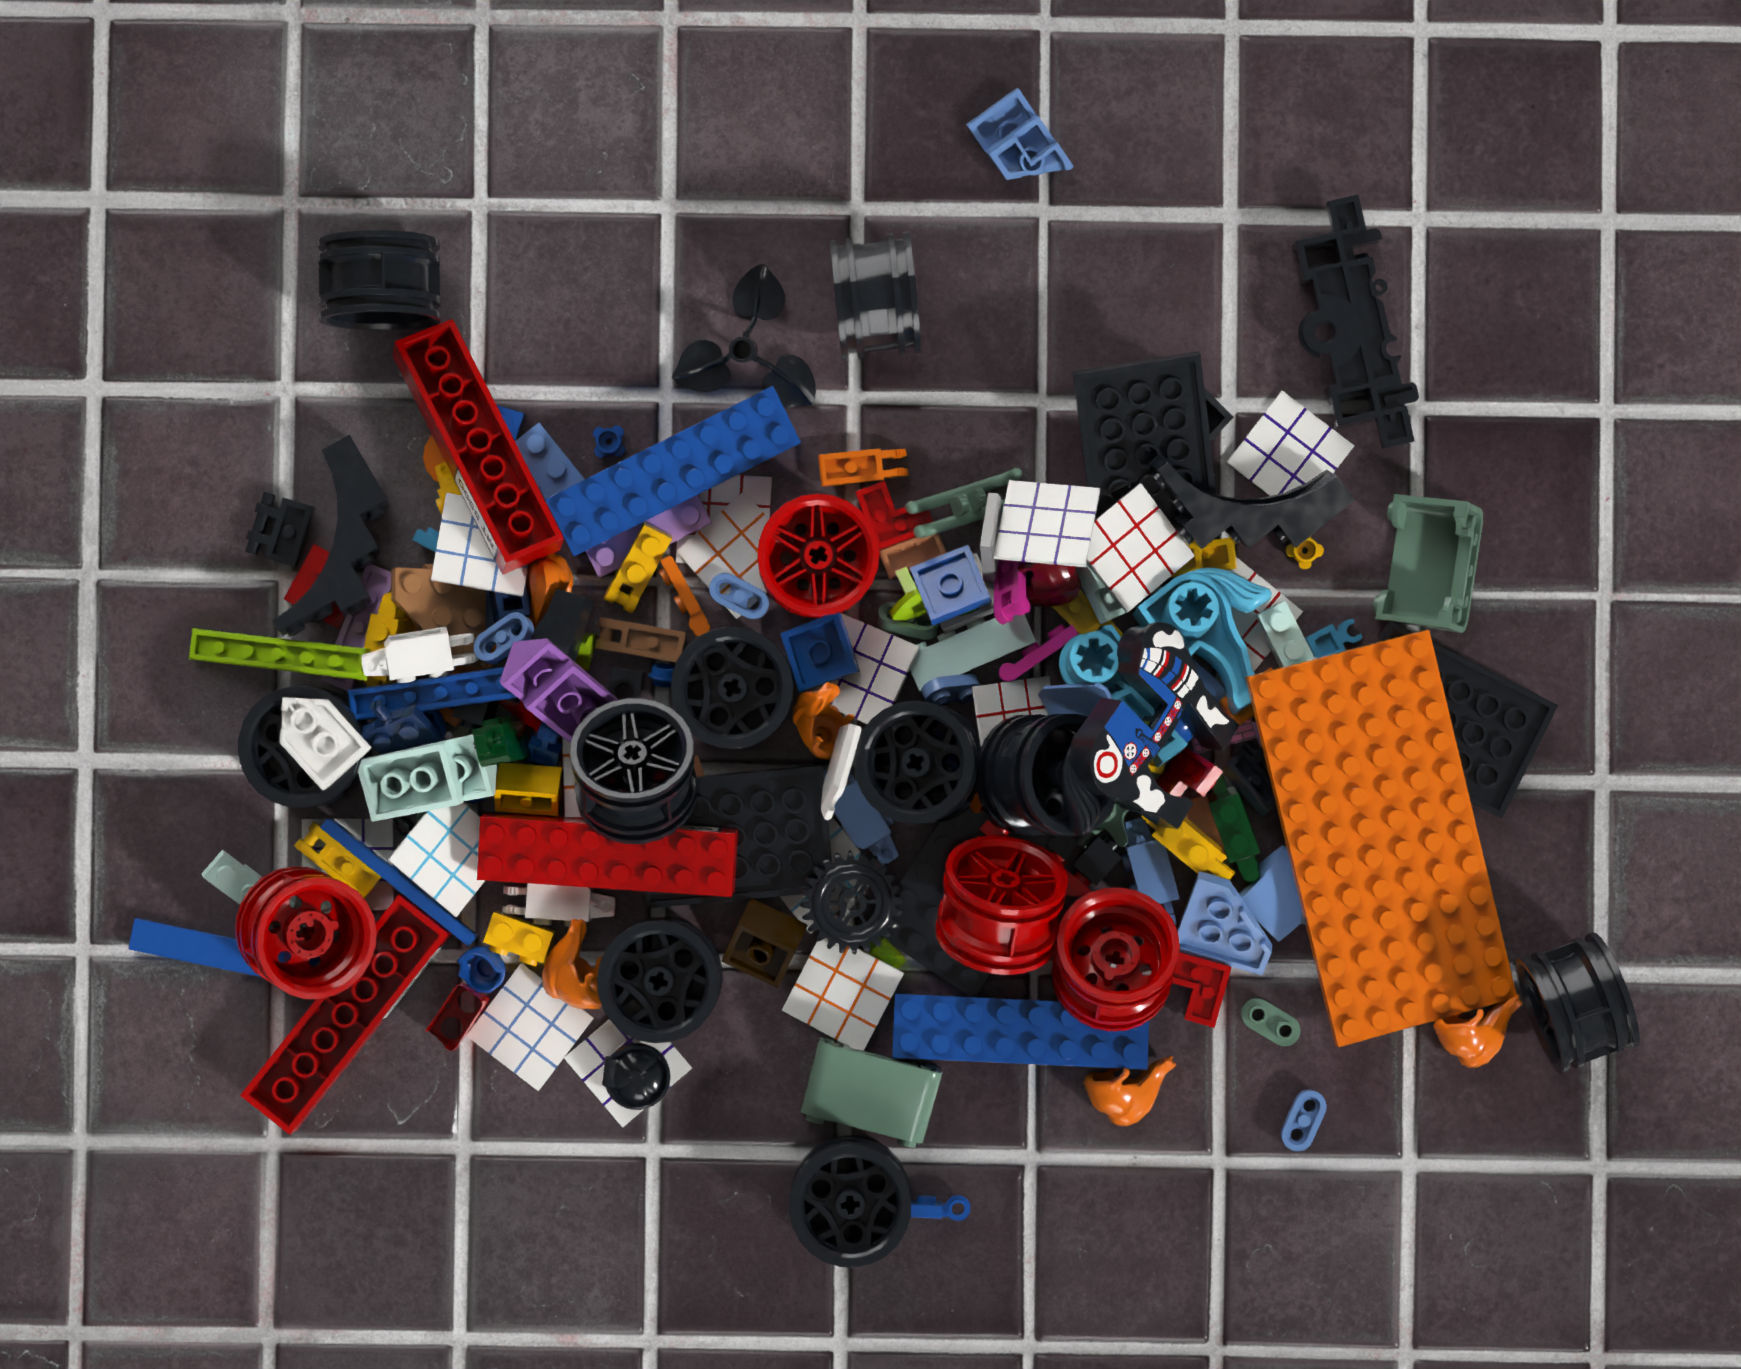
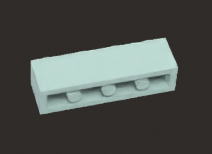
M1015 615L1012 621L1004 625L1000 624L996 618L985 622L983 617L967 624L968 630L956 634L954 630L937 636L939 642L927 647L926 642L917 644L920 648L910 668V672L918 691L921 692L923 685L934 678L963 674L1035 643L1036 640L1025 615Z

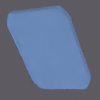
M1098 683L1044 686L1038 694L1049 715L1077 713L1089 716L1101 698L1113 699L1107 687Z

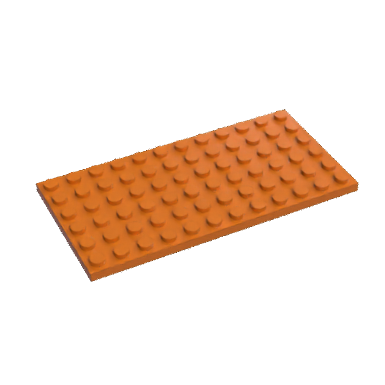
M1422 630L1245 677L1303 916L1307 921L1306 929L1335 1046H1346L1435 1021L1440 1017L1446 1018L1507 1001L1517 995L1430 631Z

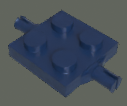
M379 699L373 701L369 707L378 719L362 726L361 731L362 737L379 755L447 740L416 705L403 710L389 711Z

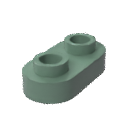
M887 602L879 607L877 624L886 632L923 640L932 639L938 634L940 623L932 626L928 613L917 618L898 621L893 620L889 613L896 602Z
M1251 998L1242 1005L1240 1016L1243 1023L1250 1029L1280 1046H1290L1298 1040L1301 1029L1294 1017L1261 998ZM1255 1009L1263 1011V1017L1260 1020H1254L1252 1017ZM1283 1025L1290 1027V1033L1287 1036H1281L1279 1033L1280 1027Z

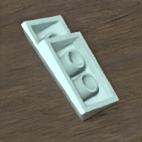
M472 734L363 758L358 774L371 821L374 822L456 806L464 801L494 796L497 764L481 767L478 762L476 749H474L475 745L473 744L474 738Z

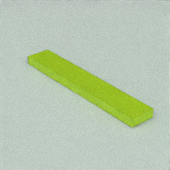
M192 628L189 659L367 681L368 676L364 675L361 655L371 652V649Z

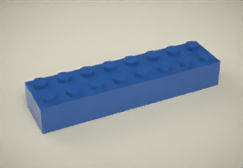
M771 386L546 498L545 501L573 556H576L800 444L801 441L774 387Z
M895 994L892 1058L1146 1070L1148 1067L1149 1021L1126 1031H1105L1094 1029L1079 1022L1065 1010L1059 1001Z

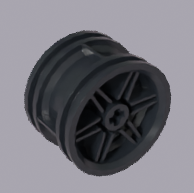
M395 230L338 232L318 239V249L323 252L318 256V304L321 308L325 309L319 313L320 323L344 329L389 331L425 328L441 322V313L435 310L441 306L440 256L435 253L440 250L439 239L426 234Z
M643 698L621 699L596 708L576 728L570 748L571 765L575 778L576 802L583 820L598 835L624 844H645L658 841L674 833L692 814L697 800L694 743L690 728L684 719L672 708L657 701Z
M1597 933L1587 934L1585 940L1577 937L1572 939L1570 943L1545 952H1534L1531 955V960L1524 956L1517 958L1515 966L1516 975L1528 1017L1547 1059L1558 1073L1568 1072L1570 1065L1577 1069L1583 1067L1585 1062L1611 1053L1614 1055L1620 1054L1624 1051V1047L1632 1050L1639 1046V1026L1629 991L1612 953Z

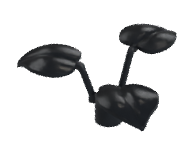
M759 264L741 278L733 293L732 301L735 312L741 317H752L746 331L743 332V337H737L732 340L729 345V353L722 357L721 348L712 341L698 340L691 343L682 353L678 365L672 374V379L679 385L693 391L712 392L722 388L730 378V371L725 364L731 359L741 363L753 360L771 370L763 379V390L773 386L783 407L812 405L816 396V384L808 364L798 356L784 354L777 360L774 366L772 363L757 356V344L750 338L758 318L762 320L774 319L780 314L785 304V293L782 285L767 265Z

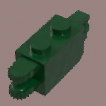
M512 716L482 721L483 728L472 730L474 749H476L478 762L481 767L531 757L524 720L513 722Z
M1221 774L1213 787L1214 793L1208 794L1210 800L1208 804L1229 862L1237 863L1239 871L1244 877L1243 880L1254 882L1260 875L1256 854H1259L1261 849L1240 792H1237L1234 785L1227 787L1224 776Z

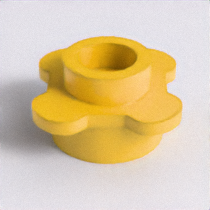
M1311 536L1297 548L1291 544L1286 547L1287 556L1293 557L1301 569H1309L1311 562L1324 553L1323 546L1317 544ZM1303 548L1308 549V552L1306 554L1302 552Z

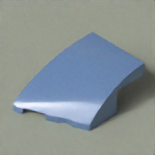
M1019 88L1011 91L966 124L1006 180L1059 170H1070L1074 167Z
M1283 845L1259 863L1260 877L1239 893L1255 919L1278 942L1292 932L1301 923L1302 908L1287 847Z

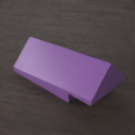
M549 639L513 642L500 679L501 685L518 697L527 710L569 743H571L576 728L587 715L598 707L618 700Z

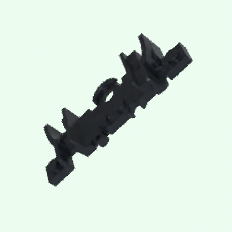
M1359 194L1327 201L1326 207L1332 233L1297 240L1291 246L1292 252H1298L1300 286L1312 284L1319 309L1312 314L1308 312L1301 320L1298 328L1299 342L1303 349L1314 357L1319 358L1320 355L1329 354L1334 385L1325 388L1324 392L1327 394L1329 405H1332L1336 421L1332 423L1333 429L1375 419L1382 449L1412 443L1415 440L1408 409L1405 404L1417 401L1419 393L1415 383H1401L1397 365L1401 355L1390 356L1386 352V345L1390 342H1395L1397 337L1390 334L1383 301L1376 298V296H1382L1387 291L1388 286L1383 279L1372 281L1376 273L1373 256L1369 257L1367 252L1354 255L1353 251L1354 248L1379 243L1382 240L1381 232L1376 228L1366 229ZM1305 250H1334L1337 263L1308 264ZM1376 285L1381 286V291L1376 289ZM1320 323L1329 324L1333 328L1332 338L1328 341H1320L1315 335L1317 325ZM1366 390L1370 408L1355 416L1343 418L1340 403L1352 399Z

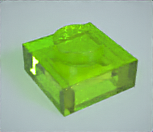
M886 938L881 941L880 947L876 945L868 953L896 969H899L907 961V958Z

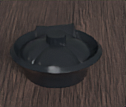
M631 1043L620 1047L611 1056L605 1057L602 1085L606 1087L610 1097L620 1106L632 1110L647 1109L657 1104L665 1096L670 1085V1068L665 1057L656 1048L643 1043Z

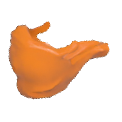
M556 553L528 564L525 583L527 593L531 597V615L529 619L533 623L534 630L547 612L556 588L572 592L574 580L572 571L567 561Z
M829 682L824 683L817 691L801 692L793 707L792 714L793 723L797 726L804 745L816 758L822 760L831 759L839 728L851 724V721L855 719L853 714H848L844 718L839 710L831 705V702L839 695L840 690L839 686Z
M572 919L567 934L553 947L545 960L542 972L543 988L549 996L561 999L573 1008L600 1009L602 1005L598 996L597 975L603 956L598 957L594 968L585 959L580 957L581 944L586 934L587 926L583 919Z
M1519 994L1507 1001L1497 1003L1487 1012L1484 1018L1483 1010L1478 1009L1477 1015L1473 1019H1460L1458 1017L1460 1014L1446 1018L1440 1017L1435 1020L1433 1027L1445 1050L1457 1056L1462 1065L1468 1068H1477L1489 1063L1495 1054L1499 1052L1506 1035L1510 1017L1523 1005V1002L1519 999Z
M1173 1056L1163 1057L1151 1063L1147 1070L1144 1069L1136 1079L1128 1078L1130 1074L1128 1068H1124L1122 1074L1118 1077H1115L1113 1074L1120 1068H1109L1104 1073L1090 1072L1085 1076L1083 1084L1093 1107L1107 1114L1111 1123L1117 1126H1129L1139 1122L1151 1110L1165 1075L1176 1066V1063L1172 1061Z

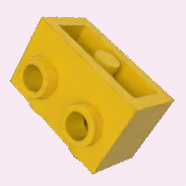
M500 763L494 795L495 811L558 816L562 797V767Z
M497 910L493 912L483 943L489 944V949L492 952L507 956L509 951L520 955L519 961L537 966L538 962H545L557 931Z

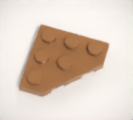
M397 567L391 569V601L411 618L419 631L447 627L449 636L473 633L476 640L478 635L486 630V590L431 580L433 569ZM474 642L468 645L450 647L451 654L473 653ZM478 658L476 662L458 666H486V663Z

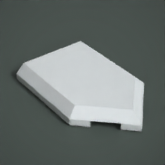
M282 697L280 744L323 791L330 787L371 749V746L328 699Z
M847 724L839 728L823 784L821 811L825 820L829 821L835 811V803L844 792L862 730L860 726Z

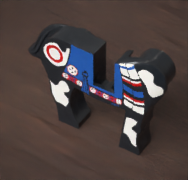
M1154 622L1146 627L1134 626L1129 628L1122 635L1117 648L1119 662L1117 672L1154 708V715L1144 716L1141 720L1122 700L1101 698L1071 741L1062 768V793L1069 814L1071 831L1075 835L1085 836L1088 834L1100 817L1099 802L1094 795L1104 796L1114 801L1123 809L1140 813L1156 826L1179 829L1193 802L1189 798L1171 795L1164 791L1153 778L1148 764L1163 748L1180 718L1187 725L1202 748L1225 751L1239 727V724L1234 719L1221 711L1214 696L1204 686L1184 637L1178 629L1168 623Z

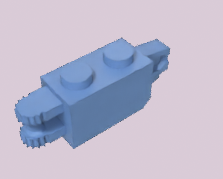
M826 769L823 770V771H824V780H825L826 773H827V770H826ZM850 771L847 779L850 784L845 786L842 796L835 803L834 813L857 848H868L874 856L878 857L882 865L889 863L899 856L890 836L892 831L889 826L893 824V821L870 805Z
M1143 817L1124 822L1128 843L1124 847L1125 854H1121V860L1125 873L1131 872L1134 884L1129 885V889L1150 896L1159 904L1163 903L1164 909L1171 916L1174 924L1177 925L1171 901L1180 899L1166 847L1155 838H1152Z

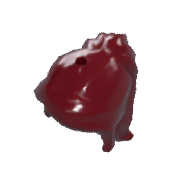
M1032 562L1025 566L1019 565L1017 567V570L1021 573H1025L1028 570L1033 571L1031 581L1026 583V598L1030 606H1058L1071 602L1079 594L1081 580L1076 572V566Z

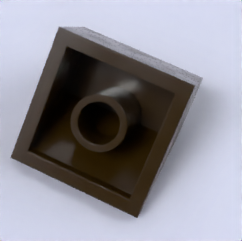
M751 898L721 962L778 988L808 925Z

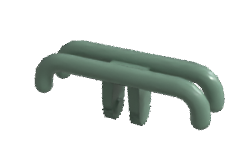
M1014 468L1002 474L920 500L909 501L905 506V511L908 514L924 512L949 503L953 512V516L916 526L913 530L914 536L916 538H925L984 519L987 503L985 492L1008 485L1009 480L1018 481L1023 475L1021 469ZM1005 499L1001 500L1002 512L1004 508Z

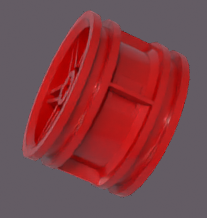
M816 493L800 496L788 501L772 514L765 524L759 539L757 562L764 587L777 604L788 612L801 617L818 619L826 615L843 613L862 599L874 581L878 570L880 552L877 536L871 522L860 509L849 501L834 495ZM833 522L839 526V532L835 535L827 532L828 524ZM802 523L806 525L807 533L805 535L799 536L796 534L795 527L797 524ZM822 548L825 550L823 555L827 557V560L825 562L820 560L817 564L811 562L813 556H810L809 552ZM846 550H853L855 552L856 558L854 561L847 562L844 559L843 555ZM785 551L792 555V561L788 564H784L780 560L781 553ZM831 578H838L840 580L841 586L839 589L833 590L829 587L828 582ZM806 579L809 583L808 589L805 591L799 590L797 588V581Z
M982 836L966 840L956 846L950 852L946 861L943 878L944 896L938 908V918L935 925L936 938L940 946L950 957L961 964L990 974H1023L1036 970L1046 964L1054 954L1059 930L1058 913L1063 908L1068 887V875L1062 862L1043 847L1027 840L1010 836Z
M290 866L277 869L262 877L249 889L241 901L236 916L235 936L238 949L245 963L256 974L289 995L302 999H323L335 996L350 988L369 966L376 947L377 930L375 919L366 900L358 891L346 883L309 867ZM297 896L294 908H292L289 903L290 898ZM324 901H329L331 907L321 910V904ZM272 921H277L280 924V927L268 930ZM299 925H306V928L302 929L303 934L298 935L296 931L301 930ZM338 930L340 937L336 942H332L334 931ZM285 951L284 960L280 962L278 955ZM319 956V963L316 966H310V958Z
M1121 887L1103 888L1090 892L1075 901L1066 911L1059 925L1051 969L1052 985L1058 1001L1079 1022L1099 1030L1126 1031L1141 1026L1152 1019L1165 1004L1170 993L1173 974L1178 962L1180 943L1173 919L1164 907L1150 896L1132 889ZM1102 929H1111V930H1112V931L1107 932V933H1104V934L1101 933V930H1102ZM1134 937L1140 938L1143 941V944L1141 946H1138L1137 942L1134 940ZM1080 948L1086 956L1079 955L1078 949ZM1111 964H1116V968L1110 967ZM1151 971L1150 975L1142 974L1143 972ZM1119 985L1121 991L1117 992L1116 987Z

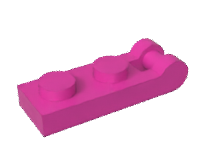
M1000 559L998 561L996 580L994 579V616L1002 625L1012 621L1013 616H1022L1030 611V603L1026 598V572L1021 573L1017 570L1019 565L1025 566L1026 562Z
M1063 624L1059 625L1047 634L1050 640L1042 646L1035 642L1021 652L1024 656L1023 659L1015 664H1003L998 670L999 678L1004 682L1015 680L1079 634L1073 625L1065 628Z

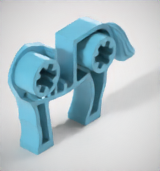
M1211 567L1200 568L1177 576L1136 608L1132 615L1140 626L1146 627L1154 622H1164L1174 626L1184 637L1190 655L1192 656L1195 653L1213 666L1223 681L1228 709L1233 715L1251 704L1245 677L1255 675L1251 667L1246 644L1235 626L1231 606L1239 611L1250 613L1270 600L1272 593L1269 588L1254 584L1228 570ZM1112 624L1102 626L1098 631L1079 634L1071 638L1063 647L1059 657V669L1066 685L1098 683L1107 687L1113 699L1122 700L1141 720L1144 716L1154 715V708L1117 672L1119 666L1117 648L1121 637ZM1174 730L1163 748L1152 760L1156 767H1159L1181 752L1188 743Z

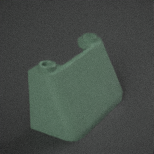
M1394 494L1393 502H1390L1388 506L1387 517L1389 521H1392L1393 527L1397 528L1388 590H1382L1380 595H1376L1374 599L1373 611L1376 614L1375 619L1463 633L1468 624L1483 526L1482 509L1466 501Z
M819 1037L800 1111L806 1114L805 1120L817 1124H824V1120L898 1138V1144L915 1148L916 1143H923L943 1073L942 1068L926 1064V1066L921 1065L919 1068L916 1062L911 1061L910 1063L851 1048L845 1044L841 1048L840 1044L834 1043L835 1040Z

